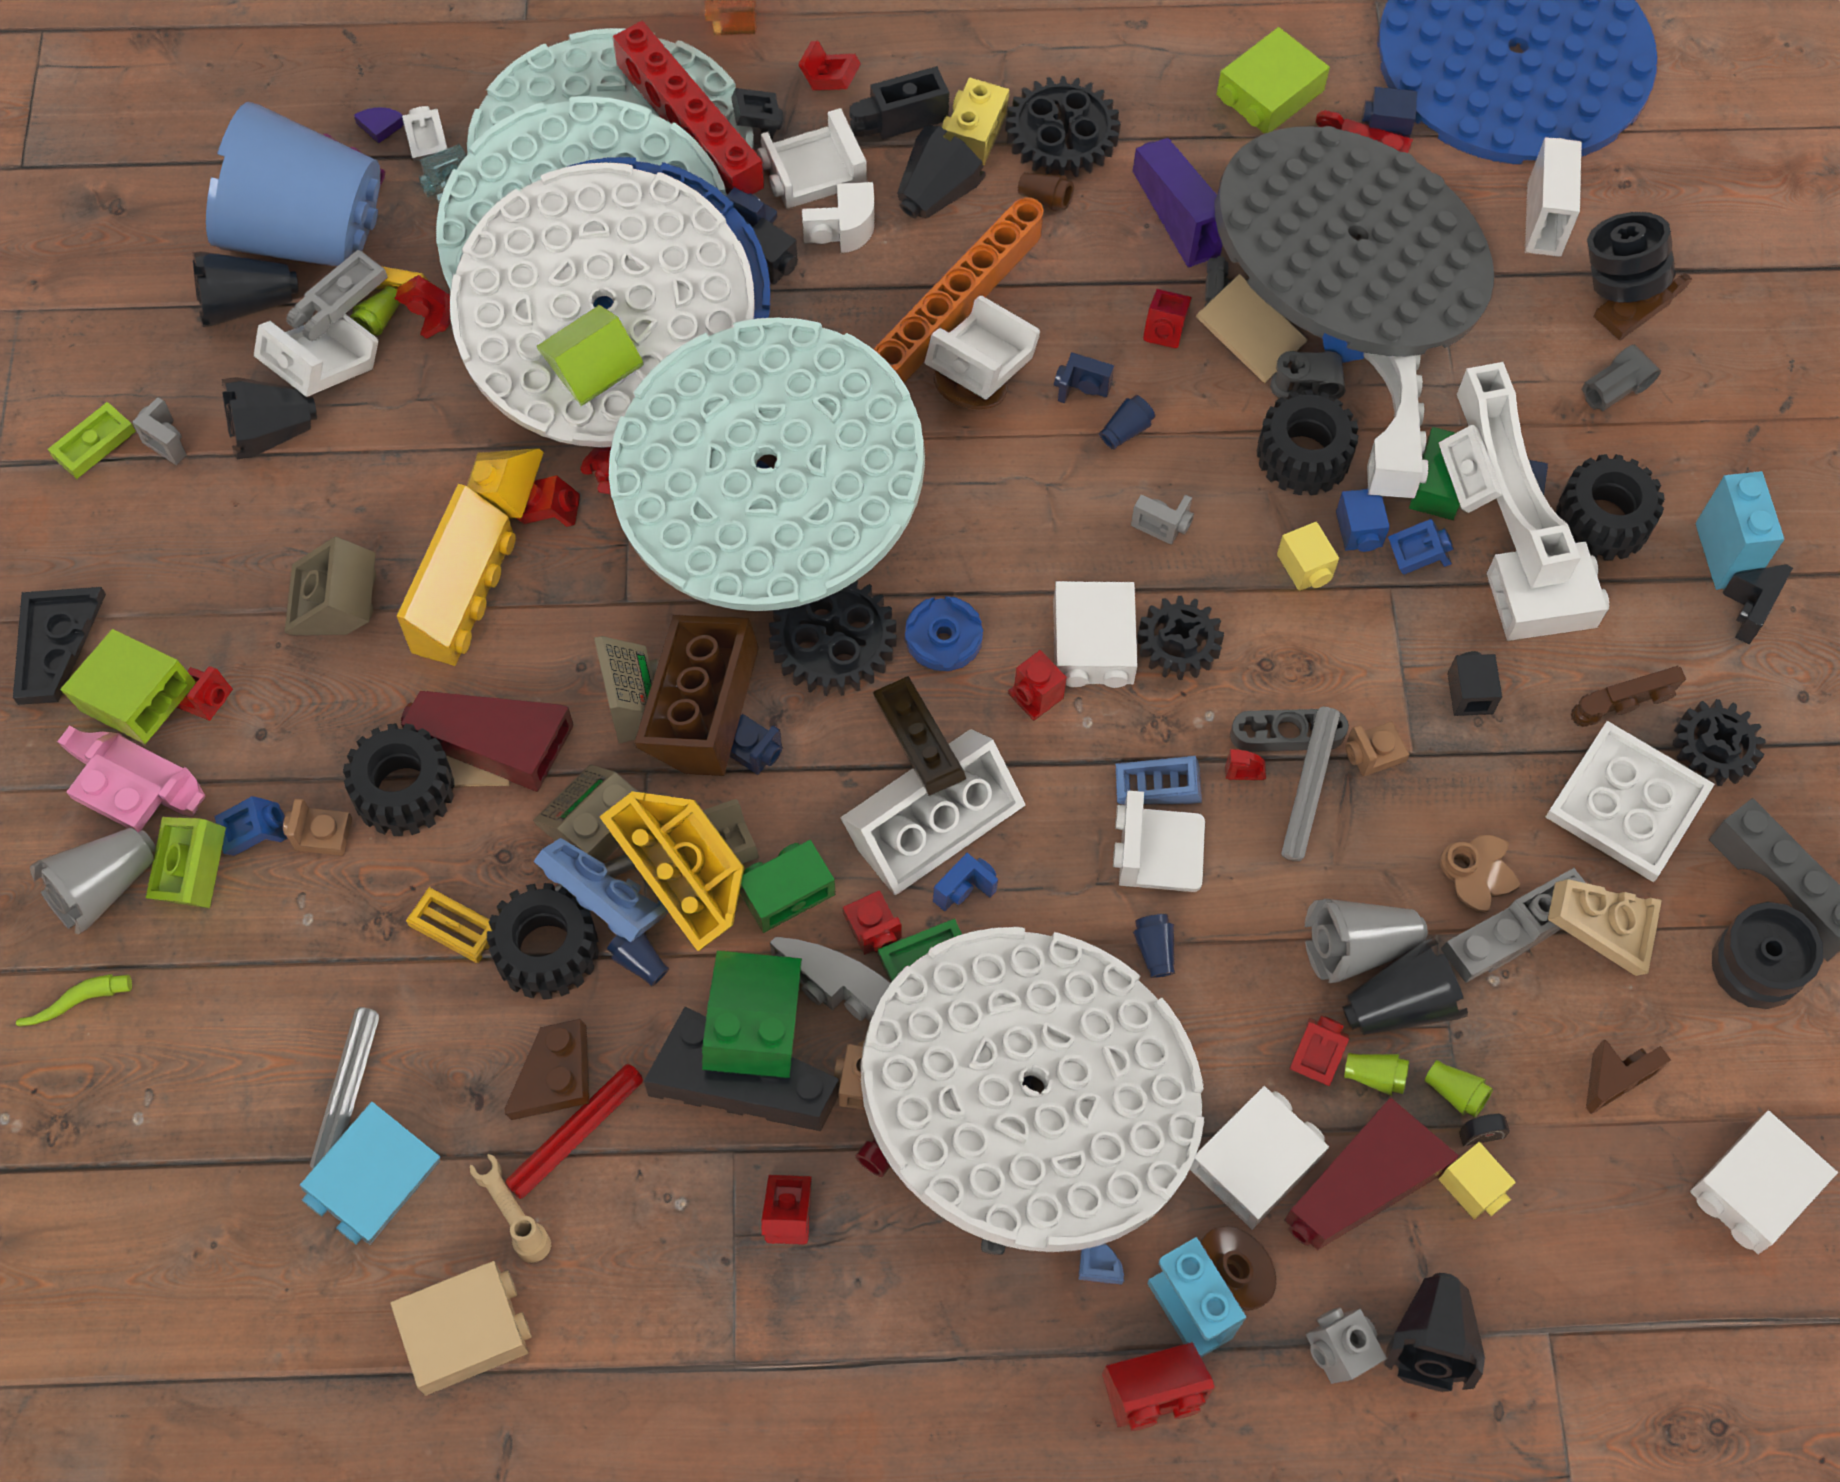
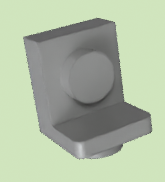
M158 397L149 406L144 407L132 423L143 444L177 465L186 456L180 441L182 436L171 425L173 418L166 402Z
M1140 495L1134 505L1131 526L1172 545L1178 533L1180 532L1185 535L1193 521L1194 513L1190 512L1193 498L1185 495L1175 511L1161 500L1150 499Z

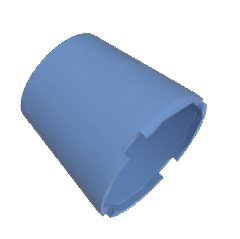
M246 102L241 105L231 119L217 153L224 156L219 179L211 177L206 206V232L209 243L223 250L336 267L356 250L362 251L370 230H373L378 216L376 205L380 189L379 162L261 105L252 102Z

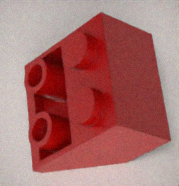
M1193 1342L1106 1365L1102 1373L1117 1427L1129 1425L1131 1431L1154 1426L1157 1424L1156 1419L1165 1414L1173 1413L1174 1419H1181L1201 1412L1200 1406L1206 1404V1400L1215 1388L1212 1377Z

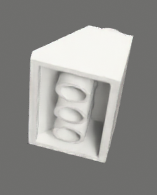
M970 729L949 743L950 748L964 770L966 780L928 796L912 768L840 817L857 850L894 895L902 892L1026 805L992 738Z

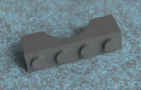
M1754 798L1750 799L1721 823L1709 838V841L1738 870L1748 869L1765 876L1783 892L1792 907L1802 912L1817 928L1823 942V958L1828 962L1840 952V885Z

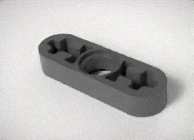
M1319 709L1241 712L1233 721L1230 731L1231 741L1238 749L1249 752L1307 750L1311 738L1307 737L1308 723H1311L1310 730H1313L1316 714ZM1339 712L1340 717L1332 749L1339 747L1343 743L1349 728L1348 721L1341 712ZM1284 722H1291L1299 728L1300 735L1292 739L1286 738L1280 734L1278 726ZM1267 724H1271L1270 738H1267L1268 730H1265ZM1244 725H1251L1252 731L1256 732L1253 738H1249L1246 731H1243Z

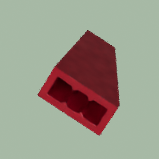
M419 691L414 702L407 704L401 717L402 728L405 723L414 725L416 732L423 728L430 733L432 739L436 737L446 756L536 792L539 791L574 726L569 707L561 704Z
M1390 1097L1293 1206L1284 1221L1290 1225L1288 1228L1290 1233L1300 1243L1306 1246L1311 1244L1319 1250L1440 1177L1455 1162L1459 1155Z

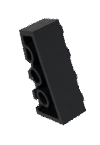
M684 1007L644 1079V1084L650 1097L659 1099L666 1097L684 1101V1104L699 1107L705 1105L725 1109L728 1113L764 1117L767 1121L816 1131L822 1130L839 1097L840 1088L838 1078L794 1057L791 1059L790 1078L702 1070V1048L706 1016L687 1007Z

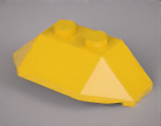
M632 791L599 816L697 952L701 951L733 926L744 866L695 800Z

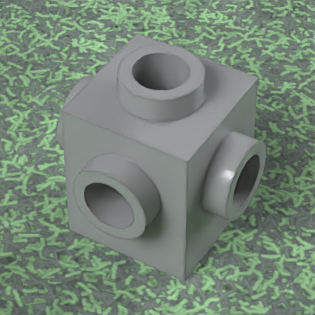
M1341 1307L1332 1309L1316 1319L1320 1326L1305 1334L1311 1344L1310 1351L1313 1359L1319 1367L1324 1369L1331 1384L1353 1380L1387 1359L1376 1339L1377 1332L1374 1325L1364 1316L1361 1309L1343 1313Z

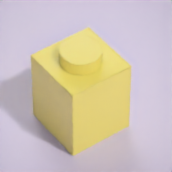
M1317 521L1282 535L1277 556L1298 591L1311 586L1319 588L1333 578L1339 557Z
M1480 1142L1451 1164L1438 1179L1474 1220L1485 1210L1492 1217L1511 1200L1506 1193L1516 1183Z

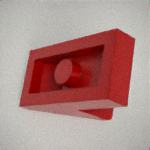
M768 1175L761 1220V1235H765L767 1243L801 1245L808 1243L812 1176Z

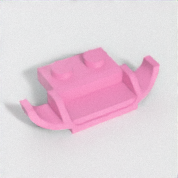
M69 725L57 741L72 756L86 764L66 793L71 799L126 828H133L137 832L141 831L160 804L182 815L191 817L205 799V794L198 781L186 767L182 768L129 741L120 733L104 731L86 733Z

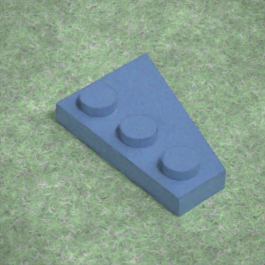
M562 838L543 848L534 860L551 881L565 887L576 897V900L582 907L595 912L608 923L612 932L626 938L629 942L634 941L662 920L668 913L660 899L656 904L638 893L641 885L629 878L624 882L606 874L607 868L604 863Z

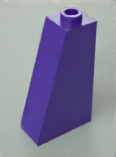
M1169 138L1156 142H1147L1141 147L1136 148L1133 173L1186 266L1189 268L1206 262L1210 258L1221 256L1223 244L1215 220V199L1217 194Z

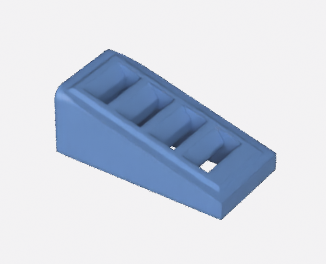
M1196 756L1116 764L1118 804H1125L1127 791H1130V775H1137L1138 791L1144 792L1143 804L1202 803L1200 766ZM1146 775H1153V790H1147ZM1163 775H1170L1171 788H1164ZM1180 775H1187V786L1180 787Z

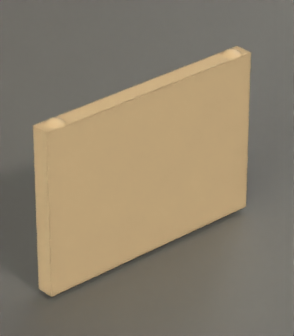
M1240 274L1196 315V318L1264 383L1277 372V360L1281 354L1288 351L1297 352L1308 341L1283 315L1267 304Z

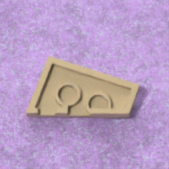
M1567 879L1555 882L1548 920L1631 974L1638 976L1649 972L1662 900L1655 898L1641 899L1632 893H1614L1606 891L1605 887Z

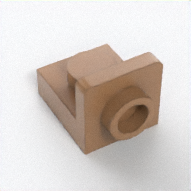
M1393 721L1365 731L1361 725L1354 726L1345 744L1349 761L1352 765L1358 766L1363 777L1407 762L1409 753Z
M295 798L292 811H287L285 814L283 832L295 851L344 856L352 817L349 812L309 808L304 799Z

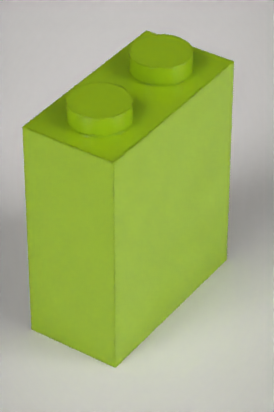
M1278 27L1221 70L1216 95L1220 97L1224 104L1231 106L1245 117L1250 125L1257 127L1265 134L1275 130L1324 91L1330 67Z
M111 629L60 690L80 712L146 744L190 692L196 681L177 659Z

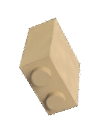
M494 1261L390 1302L417 1388L425 1396L529 1354L524 1340L532 1338L524 1313L515 1314L510 1298L517 1296V1291L508 1270L501 1273Z

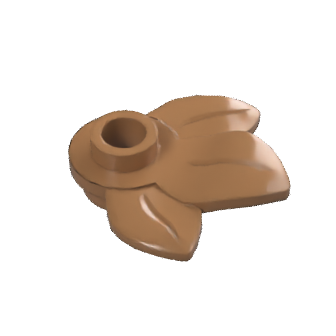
M1480 835L1470 843H1452L1441 854L1440 866L1442 871L1448 878L1454 880L1457 896L1470 908L1480 912H1488L1491 906V896L1507 895L1520 887L1521 883L1515 873L1501 860L1508 849L1509 842L1493 835ZM1454 859L1463 860L1467 868L1458 867L1454 863Z

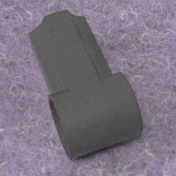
M1633 344L1620 352L1609 367L1586 381L1582 391L1586 402L1594 410L1600 409L1604 411L1631 392L1640 394L1656 381L1661 374V370Z

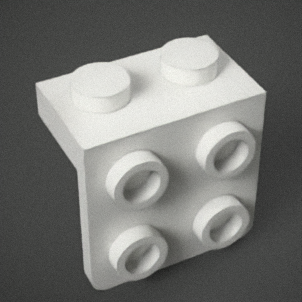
M1127 791L1125 805H1117L1115 829L1122 830L1121 843L1115 842L1113 867L1120 868L1119 886L1186 892L1199 891L1203 880L1204 817L1198 813L1143 809L1144 792Z

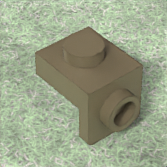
M737 799L703 810L742 864L759 858L756 845L744 821L741 806Z

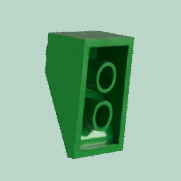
M717 950L707 1007L702 1048V1070L790 1078L802 958Z

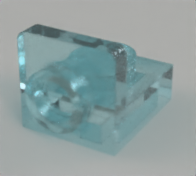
M460 144L420 159L424 174L419 176L420 184L426 196L433 195L438 205L443 194L442 188L445 187L453 169L457 170L462 160L466 157Z

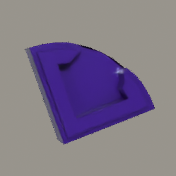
M369 108L354 115L356 124L377 143L382 142L404 126L403 115L389 108Z

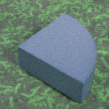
M1106 1243L1081 1249L1078 1280L1122 1285L1124 1282L1123 1267L1114 1251Z

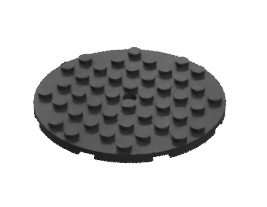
M1331 126L1290 127L1265 133L1241 147L1230 160L1220 179L1218 195L1215 199V220L1223 247L1231 262H1238L1250 277L1247 282L1248 285L1267 304L1297 326L1320 338L1326 333L1346 341L1347 348L1369 354L1384 356L1423 355L1430 348L1439 346L1446 348L1462 339L1471 331L1486 310L1494 287V268L1489 245L1483 231L1466 205L1445 184L1443 178L1429 171L1418 163L1412 155L1406 152H1400L1374 139L1339 130ZM1358 234L1361 235V237L1359 238V241H1357V240H1355L1354 238L1351 237V236L1356 237Z

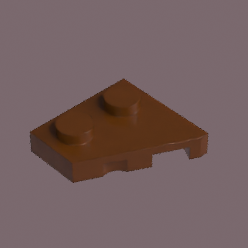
M581 1019L540 1027L505 1106V1115L511 1120L589 1104L587 1025Z

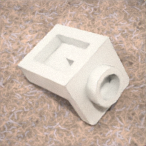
M422 106L413 108L409 111L408 115L402 116L413 161L448 154L438 109L430 110V107Z

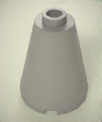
M128 828L38 860L29 868L34 881L42 877L46 884L45 889L40 893L50 908L67 928L75 925V934L79 935L87 930L153 863L154 857L152 853L155 852L156 847L145 831L137 832L133 828Z
M1322 899L1315 900L1309 906L1305 918V927H1312V940L1305 941L1310 964L1317 977L1321 980L1329 979L1328 983L1341 982L1396 960L1425 941L1428 934L1425 920L1415 910Z

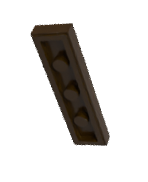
M909 676L873 692L876 703L928 796L966 780L962 766Z

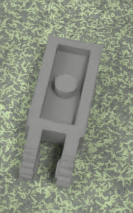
M356 250L304 294L305 297L287 314L286 322L293 328H300V326L306 323L303 327L302 335L309 341H316L317 338L319 339L320 336L328 331L331 323L334 324L388 278L386 270L361 250ZM316 310L318 313L312 317L314 311Z

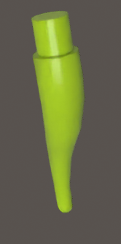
M108 974L86 979L68 989L49 1008L34 1016L19 1018L16 1021V1025L22 1027L39 1024L62 1015L87 999L113 996L115 993L130 992L132 989L130 975L113 976Z

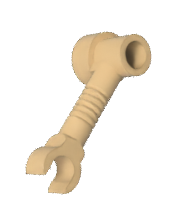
M488 1154L487 1156L492 1163L491 1171L485 1175H480L470 1165V1173L478 1185L487 1188L510 1224V1234L513 1238L512 1245L520 1259L528 1263L539 1262L548 1255L551 1249V1239L543 1226L536 1223L533 1218L525 1216L501 1178L502 1168L493 1155Z

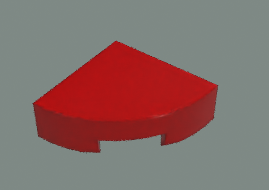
M1230 749L1225 765L1226 779L1266 780V763L1261 756L1255 753Z

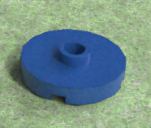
M945 596V599L935 600V597L926 599L913 608L906 620L905 642L908 651L919 664L929 669L952 671L963 668L975 659L982 647L983 628L978 612L969 603L956 597ZM945 633L948 634L950 638L942 640L939 639L937 636L939 634Z

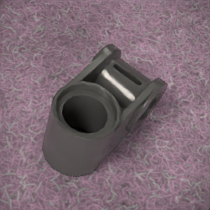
M1330 351L1321 353L1285 352L1277 360V373L1274 374L1270 383L1271 391L1278 398L1283 397L1287 400L1289 393L1297 391L1299 395H1304L1305 390H1312L1313 395L1320 396L1321 392L1329 394V400L1334 401L1336 398H1341L1346 392L1342 357L1340 354ZM1292 361L1291 367L1287 368L1289 362ZM1290 383H1292V384H1293L1292 389H1291V390H1288V389H1289V386H1290Z

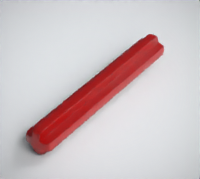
M625 1064L589 1099V1104H584L506 1179L505 1184L508 1189L519 1199L524 1198L642 1084L643 1078L641 1073L631 1064Z

